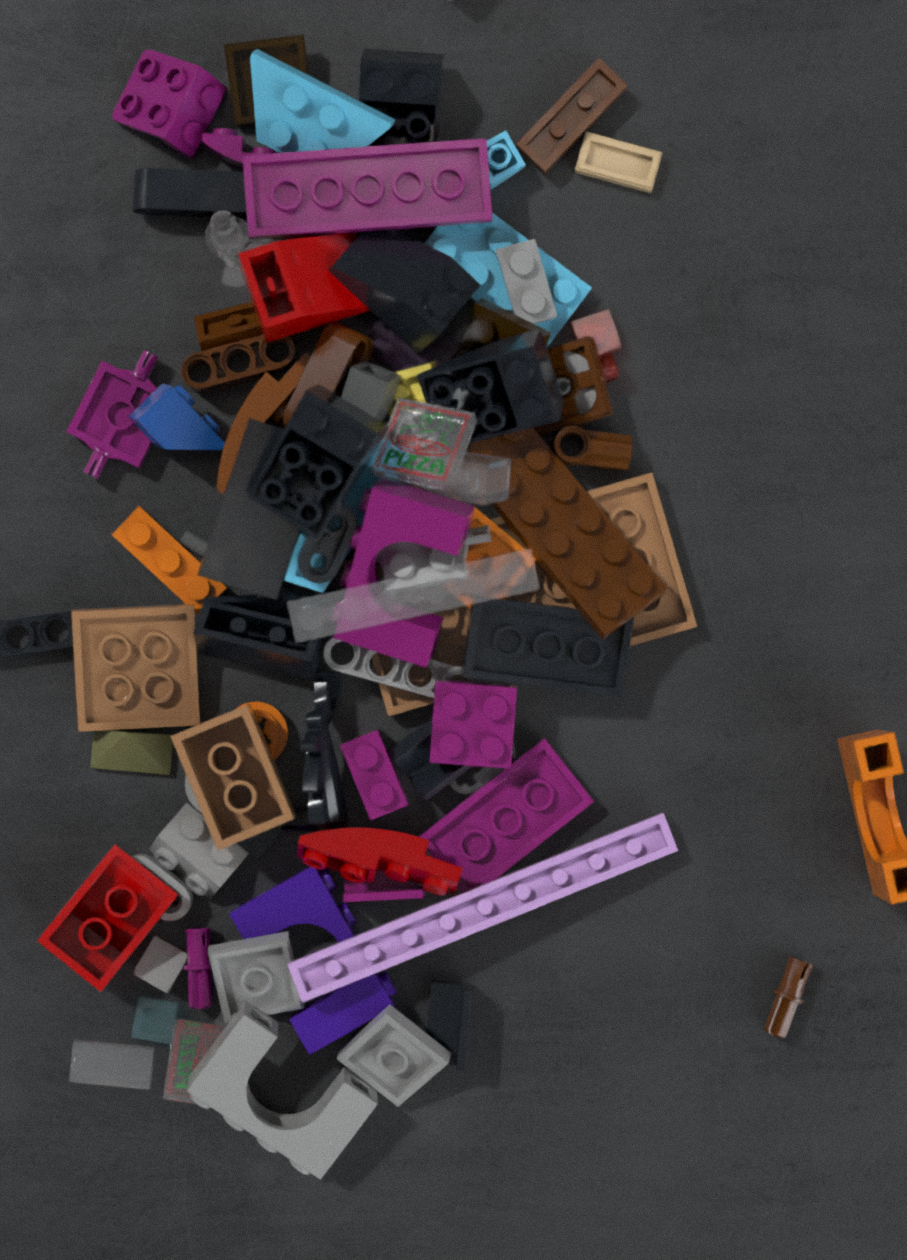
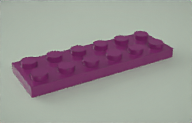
M486 138L242 156L249 240L488 223L493 220Z

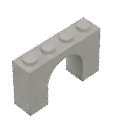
M245 1000L189 1075L187 1092L190 1093L191 1099L202 1108L209 1109L211 1107L222 1114L224 1120L232 1128L238 1131L246 1130L257 1137L258 1143L267 1151L272 1153L278 1151L290 1159V1163L296 1170L305 1175L311 1173L321 1180L378 1105L377 1090L344 1067L318 1102L305 1111L294 1114H281L262 1106L251 1093L248 1079L256 1065L277 1039L278 1022Z

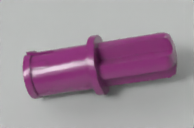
M212 928L185 929L187 965L183 966V970H188L189 1007L192 1009H206L213 1004L212 967L208 955V946L211 945Z

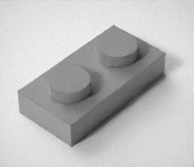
M531 239L496 249V256L513 314L533 324L556 319L557 313L536 240Z

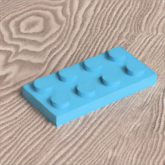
M493 212L492 222L437 226L425 244L451 256L480 284L470 299L476 302L483 298L513 313L496 256V249L528 241V239ZM538 247L557 313L556 319L535 324L551 332L546 348H548L592 287Z

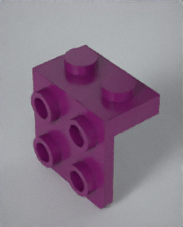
M148 49L142 53L112 113V118L120 125L159 138L182 156L193 159L202 142V133H206L228 88L201 66Z

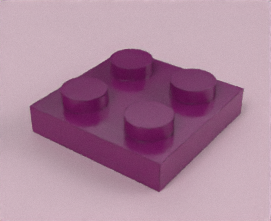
M436 680L430 763L511 769L517 686Z

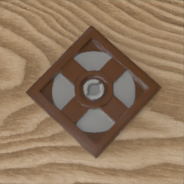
M587 336L547 349L565 403L559 421L534 427L540 437L558 432L567 426L581 425L614 414L594 336Z

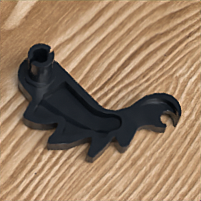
M339 671L316 673L314 680L315 710L307 713L305 716L308 731L300 744L301 752L306 751L302 792L309 793L308 807H294L297 817L281 824L283 832L347 828V808L338 762L328 729L329 723L337 710L341 694L342 677Z

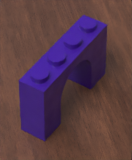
M308 866L234 908L229 913L243 939L275 934L289 926L304 923L326 929L338 942L357 935L353 928V925L358 923L347 902L342 904L338 902L333 893V890L338 888L337 884L326 867L323 870H318ZM377 972L330 991L306 1005L304 1009L292 1013L289 1020L310 1055L372 1020L389 1004L394 1007L395 1000L393 995L398 992L387 972L382 974Z

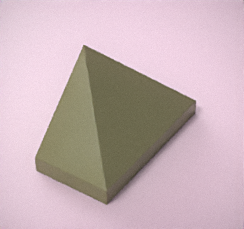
M124 730L94 731L90 768L171 775L174 746L170 737L172 735Z

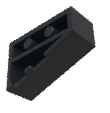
M325 590L321 594L297 596L295 592L282 593V596L277 597V600L269 597L257 598V594L207 597L204 600L193 632L198 653L314 681L332 626L331 618L335 607L334 590Z

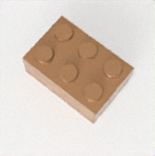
M251 704L170 736L217 851L297 817Z

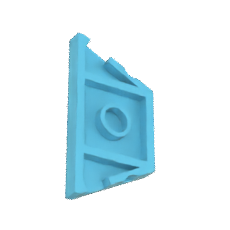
M258 49L253 51L250 56L257 142L279 153L367 147L394 125L395 119Z

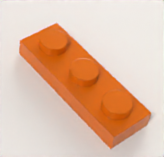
M140 506L112 534L118 542L185 604H194V610L198 616L205 598L220 597L228 589L221 582L199 576L198 570L201 562Z

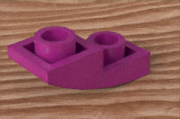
M216 128L213 129V134L202 133V142L208 152L242 171V156L276 153L274 149L255 147L252 148V153L246 152V143L243 136H237V131L232 129Z

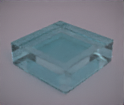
M139 996L131 1037L171 1044L173 1042L179 1002Z

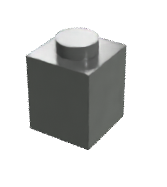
M366 360L350 367L341 398L379 421L384 422L388 419L401 375Z

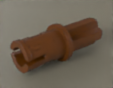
M789 956L778 989H774L772 992L776 996L764 1026V1031L778 1038L786 1037L798 1003L803 1004L804 1000L801 999V996L813 968L812 964Z

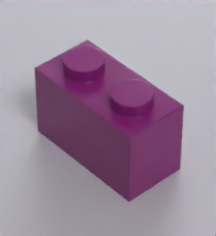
M379 729L340 745L370 821L409 804Z

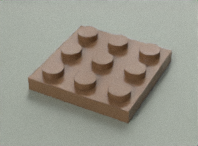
M194 604L74 609L71 611L78 732L197 726L200 724L197 649L193 635L195 629Z

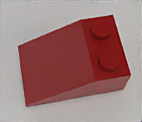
M115 844L38 938L37 942L101 992L177 898L178 894Z

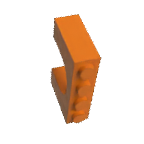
M872 730L837 738L873 895L889 904L907 901V839L900 822L893 789V775L904 772L895 733Z

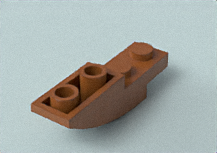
M306 352L279 382L266 372L241 406L230 428L221 456L216 488L221 494H224L248 419L252 418L270 424L272 421L279 424L283 420L286 407L311 357Z

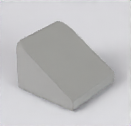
M155 935L135 967L133 974L163 992L168 993L187 961V952Z

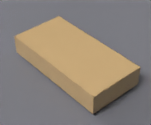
M586 131L574 173L651 194L663 152Z

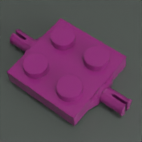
M146 350L142 351L143 353L134 371L118 369L101 361L66 431L68 434L84 441L94 450L83 472L96 479H99V475L108 458L123 460L140 469L153 444L128 418L157 389L148 377L159 357L152 353L150 354Z

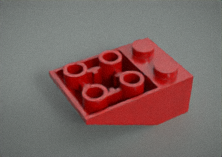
M355 232L275 241L238 253L240 271L266 343L370 310L328 271L357 238Z

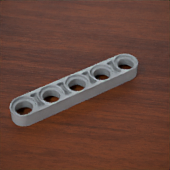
M332 638L324 648L326 663L336 671L434 698L436 680L449 681L453 675L461 674L460 667L431 659L428 667L431 669L432 679L428 685L417 687L410 682L408 677L410 668L415 665L413 663L391 657L393 661L391 672L385 676H377L371 671L369 665L372 656L379 652L350 644L354 650L352 661L346 665H338L332 660L331 649L341 640ZM467 677L471 683L511 685L507 682Z

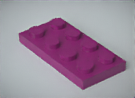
M543 738L512 762L511 769H503L418 837L430 840L428 852L433 858L463 868L457 887L462 893L497 879L594 801L546 739Z

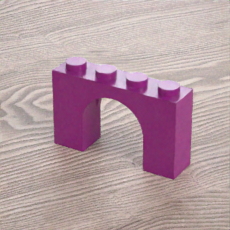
M383 477L372 488L367 487L360 505V511L366 512L363 525L356 526L350 548L356 550L353 564L349 562L346 564L340 585L346 587L343 600H337L332 613L331 622L337 624L333 638L427 667L435 653L444 617L403 605L391 598L384 591L377 577V555L382 548L390 544L413 542L458 556L465 544L475 506Z

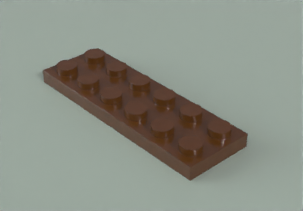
M534 428L456 447L458 450L453 455L455 456L453 458L602 640L665 594L668 588Z

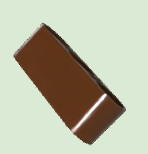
M339 322L330 323L321 334L286 407L283 417L284 425L287 426L305 391L313 386L320 384L341 397L350 367L369 360L373 349L372 340Z
M263 335L187 356L181 366V376L193 391L210 393L261 379L266 372L273 376L289 371L297 361V349L289 336L266 343ZM276 343H283L289 347L288 357L281 362H273L268 358L270 347ZM238 353L247 354L250 357L249 367L239 373L231 371L229 365L231 358ZM198 364H208L211 367V375L208 380L203 383L193 382L191 379L192 369Z

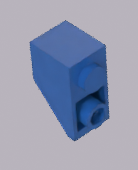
M162 383L128 416L155 446L162 449L222 450L225 445L224 441L218 436L222 432L221 428L208 415L205 414L202 418L191 407L195 403L194 399L180 385L174 388Z

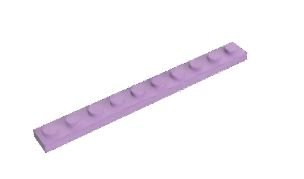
M659 813L288 962L287 966L303 1003L674 853L678 849L664 813Z

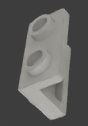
M188 803L181 808L161 831L150 847V851L154 854L156 861L168 870L177 872L185 879L186 885L194 893L201 896L205 895L208 899L214 897L221 886L249 854L237 843L217 851L203 815Z

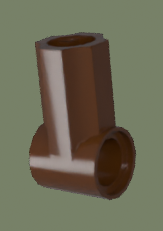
M567 426L561 429L552 439L550 448L565 466L581 465L628 471L633 444L631 435L583 430L577 426ZM566 436L575 438L580 446L579 454L568 456L563 453L560 448L561 438Z

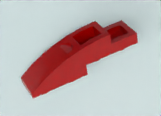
M338 828L301 835L297 846V858L302 859V862L311 868L323 870L326 867L340 872L341 876L348 881L354 883L366 881L371 884L374 882L377 871L381 870L388 878L394 881L407 882L409 880L423 885L427 892L438 896L446 894L455 896L463 870L462 867L427 856L430 840L386 829Z

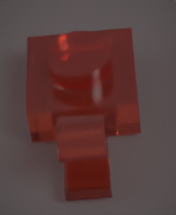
M607 309L571 321V327L576 340L587 336H594L606 383L618 380L619 371L611 352L621 350L622 346L610 310Z

